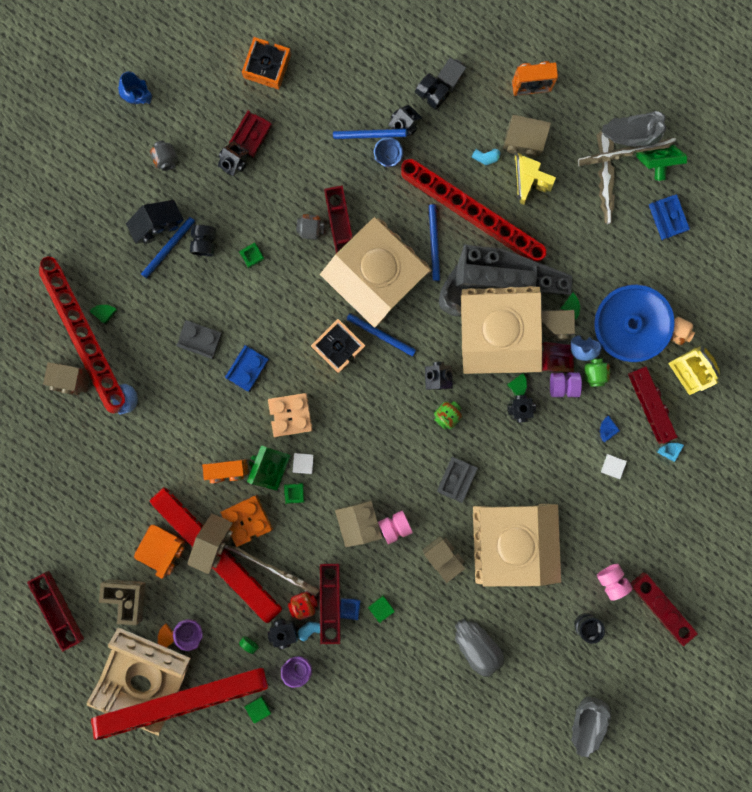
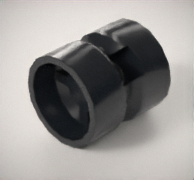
M428 73L418 84L415 94L422 100L427 99V104L434 110H437L447 99L451 90L443 83L438 84L439 80L431 73Z
M192 225L191 238H193V241L190 242L189 253L196 256H215V244L213 241L216 240L217 229L207 225Z
M583 613L576 618L574 629L585 642L595 644L603 639L605 627L594 615Z

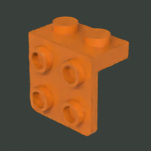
M153 524L149 526L134 554V558L157 570L155 575L162 579L167 575L170 576L173 572L176 558H180L185 549L183 547L185 541Z

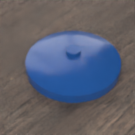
M643 285L624 286L608 294L599 305L594 321L595 334L602 348L612 357L625 362L646 361L658 355L670 342L674 331L673 311L668 301L656 290Z

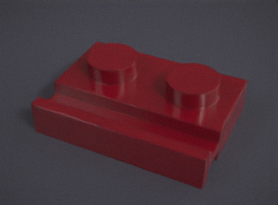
M248 110L229 144L233 141L247 149L249 151L248 155L254 158L272 128V123L256 114L254 115Z
M552 342L542 343V371L574 373V356L571 353V345Z

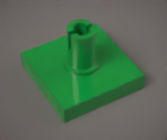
M675 145L664 149L636 152V157L648 169L655 168L654 179L657 181L666 180L667 166L687 163V155Z
M261 445L258 455H253L250 458L255 462L249 461L252 470L247 482L277 491L291 455Z

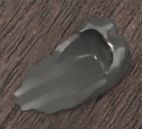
M654 111L628 118H614L608 124L602 126L601 132L606 138L617 144L636 147L654 145L664 136L666 117L662 112Z
M456 265L440 291L439 306L444 312L457 317L462 316V289L470 288L456 287Z
M463 619L455 624L457 629L455 640L474 671L483 677H490L495 671L503 667L504 656L501 648L478 623L468 622Z
M586 697L576 709L571 741L577 749V755L581 757L585 756L588 758L590 753L599 750L611 722V709L601 699Z

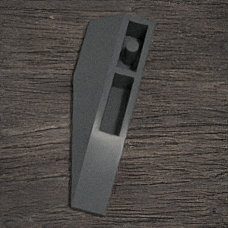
M466 244L463 246L456 269V287L486 289L533 286L540 287L541 294L571 295L572 275L501 248Z

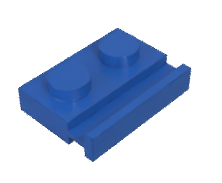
M677 194L649 204L661 240L690 230Z
M244 345L225 378L249 392L269 359Z

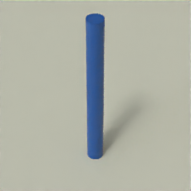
M407 129L334 131L333 138L407 137L408 132Z
M432 204L429 205L433 281H439L436 205Z
M189 216L141 273L143 277L147 279L195 223L194 219Z
M349 313L346 320L411 356L414 355L416 351L414 348Z

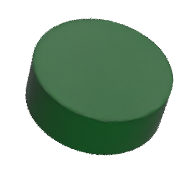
M243 636L239 641V645L250 654H255L259 648L255 642L246 636Z

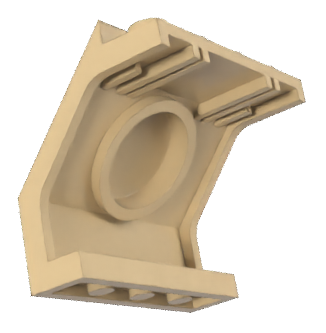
M374 217L335 254L320 275L375 328L386 318V315L432 270L427 262L421 260L415 254L411 247L406 246L401 241L399 235L393 233L384 221Z
M540 287L462 289L463 373L542 372Z
M558 504L510 507L473 506L476 584H482L483 586H543L561 583Z
M118 627L108 644V648L112 649L100 680L87 701V706L103 713H109L177 693L188 671L190 658ZM136 675L146 677L151 683L150 689L144 692L136 690L131 685L132 677ZM166 720L141 727V729L159 736Z

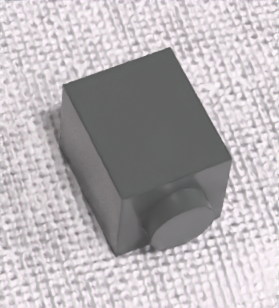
M449 58L437 77L439 80L438 84L443 83L453 93L464 76L466 67H464L461 61Z

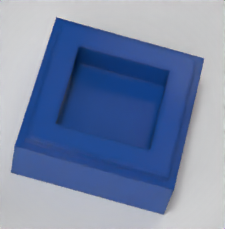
M341 598L340 618L358 620L360 600Z

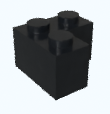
M169 200L142 205L126 225L135 244L143 242L148 244L155 240L154 237L163 231L168 230V232L177 230L179 228L178 225L184 219L175 201Z

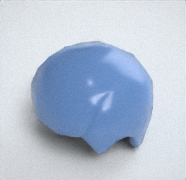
M392 137L379 140L373 150L376 161L385 167L396 166L404 154L400 142Z
M578 335L571 339V351L576 359L583 361L593 360L599 356L601 344L598 341L592 340L591 337L587 340H582L581 336Z
M122 384L119 386L125 396V403L121 411L118 412L119 414L133 411L138 401L137 393L133 387ZM112 399L113 405L120 404L117 400Z

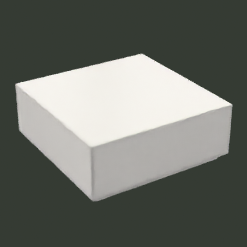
M294 453L293 472L312 474L314 455Z
M607 454L601 473L620 479L627 461Z

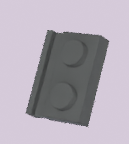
M185 320L176 346L213 359L222 333Z
M451 457L436 492L463 503L478 468L455 457Z

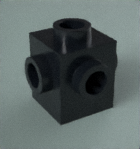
M407 105L392 114V120L388 126L391 129H407V136H412L418 128L416 126L422 117L410 105Z
M231 142L219 153L218 167L232 176L238 172H243L247 166L245 161L249 151L236 142Z
M432 362L433 366L425 367L426 390L453 389L452 366L444 365V362Z
M527 395L515 396V399L510 400V404L507 405L508 415H511V419H517V423L528 422V418H534L533 414H536V404L532 402V398L527 399ZM521 405H525V412L520 411Z
M285 619L276 620L269 628L270 631L267 632L269 642H273L274 648L285 649L298 641L294 619L285 621Z

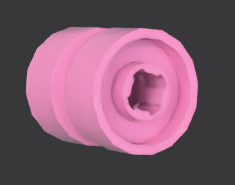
M403 510L393 514L392 519L387 517L378 521L388 545L397 541L399 536L404 538L413 533Z
M619 564L610 565L597 574L601 585L606 586L605 592L610 600L620 599L629 594L633 589L628 579L623 578L624 572Z

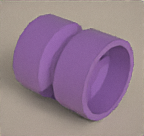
M551 373V397H564L565 394L567 397H580L582 388L580 373H567V375Z

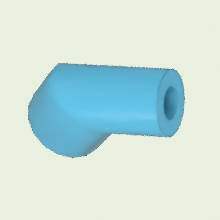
M475 149L471 157L484 165H489L497 162L500 159L501 153L498 149H492V151L487 153Z
M307 622L298 631L299 640L306 641L312 633H320V623Z

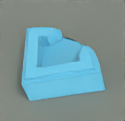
M667 443L660 447L657 453L675 462L684 445L680 443Z

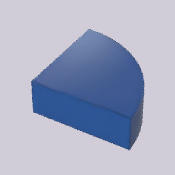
M606 416L600 426V436L603 442H606L620 431L610 416Z

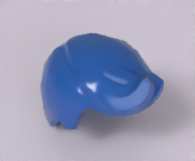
M130 71L123 73L119 81V95L130 104H150L152 95L147 89L145 80H140L135 73Z

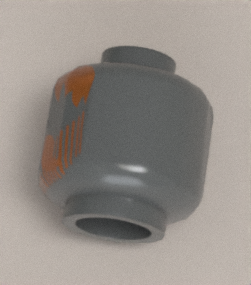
M158 141L150 150V155L156 168L162 171L175 168L178 156L171 143Z
M303 214L297 220L296 232L303 239L317 240L320 234H324L325 223L321 222V218L318 215Z

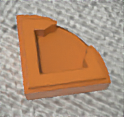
M165 623L158 633V644L167 648L174 640L173 631Z

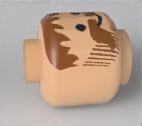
M676 317L670 341L678 345H683L686 341L690 342L695 334L692 331L693 324L681 317Z

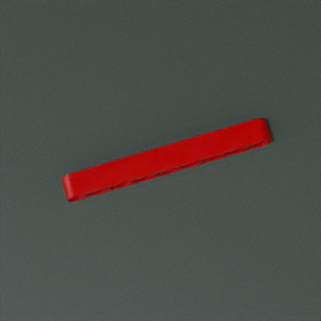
M407 159L402 163L401 175L406 181L518 255L538 263L546 256V248L543 244L417 161ZM406 167H412L415 171L413 173H407L404 169ZM427 177L431 182L424 184L420 179ZM442 187L446 190V193L438 194L436 189ZM459 198L462 201V203L460 205H455L452 202V199ZM474 208L478 214L470 215L468 209ZM484 219H491L493 225L487 226L484 223ZM506 229L509 232V236H502L500 230ZM517 239L523 240L524 243H525V246H524V247H519V246L516 244V240H517ZM532 250H538L541 256L539 258L534 257Z
M50 256L44 257L40 261L39 275L105 409L110 413H118L125 403V396L57 260ZM44 267H51L52 270H46ZM53 283H58V284H60L61 286H60V287H56V286L53 285ZM65 299L68 300L69 303L65 304L62 303L60 300ZM69 316H75L77 320H71ZM82 332L86 336L80 337L77 335V333ZM91 349L94 353L88 354L85 350ZM100 366L103 370L97 371L93 367ZM102 383H109L111 387L105 388ZM115 399L120 404L113 405L110 400Z
M163 487L150 499V503L193 547L203 525L196 521V518L186 507H182L183 504L173 494H170L166 487ZM224 549L222 554L218 555L221 557L217 568L213 567V569L265 623L269 624L282 611V607L276 604L274 598L266 590L263 591V587L252 576L250 577L247 570L239 562L236 563V559Z
M264 668L254 669L96 716L91 719L94 740L112 737L264 691L269 688Z

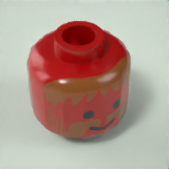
M308 592L292 596L290 603H288L292 617H296L298 620L313 616L316 612L315 607L318 606L316 597L314 595L311 596Z

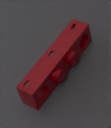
M343 185L324 189L336 254L352 239ZM333 195L341 197L339 205L331 204L330 198Z
M642 367L628 373L657 442L664 444L678 438L668 417L669 410L662 403L660 398L662 397L658 387H655L647 367Z
M320 564V644H340V564ZM329 568L334 569L336 572V576L332 580L325 578V571ZM330 627L334 628L337 632L334 639H328L325 636V631Z
M50 571L28 581L27 584L61 651L63 652L83 641L84 637ZM45 578L49 586L46 590L40 587V581ZM68 630L72 631L75 637L74 641H69L66 638Z
M642 572L630 583L635 593L680 645L684 647L698 635L646 573ZM642 583H650L651 591L649 593H643L640 590ZM687 627L690 632L681 638L679 636L680 628Z

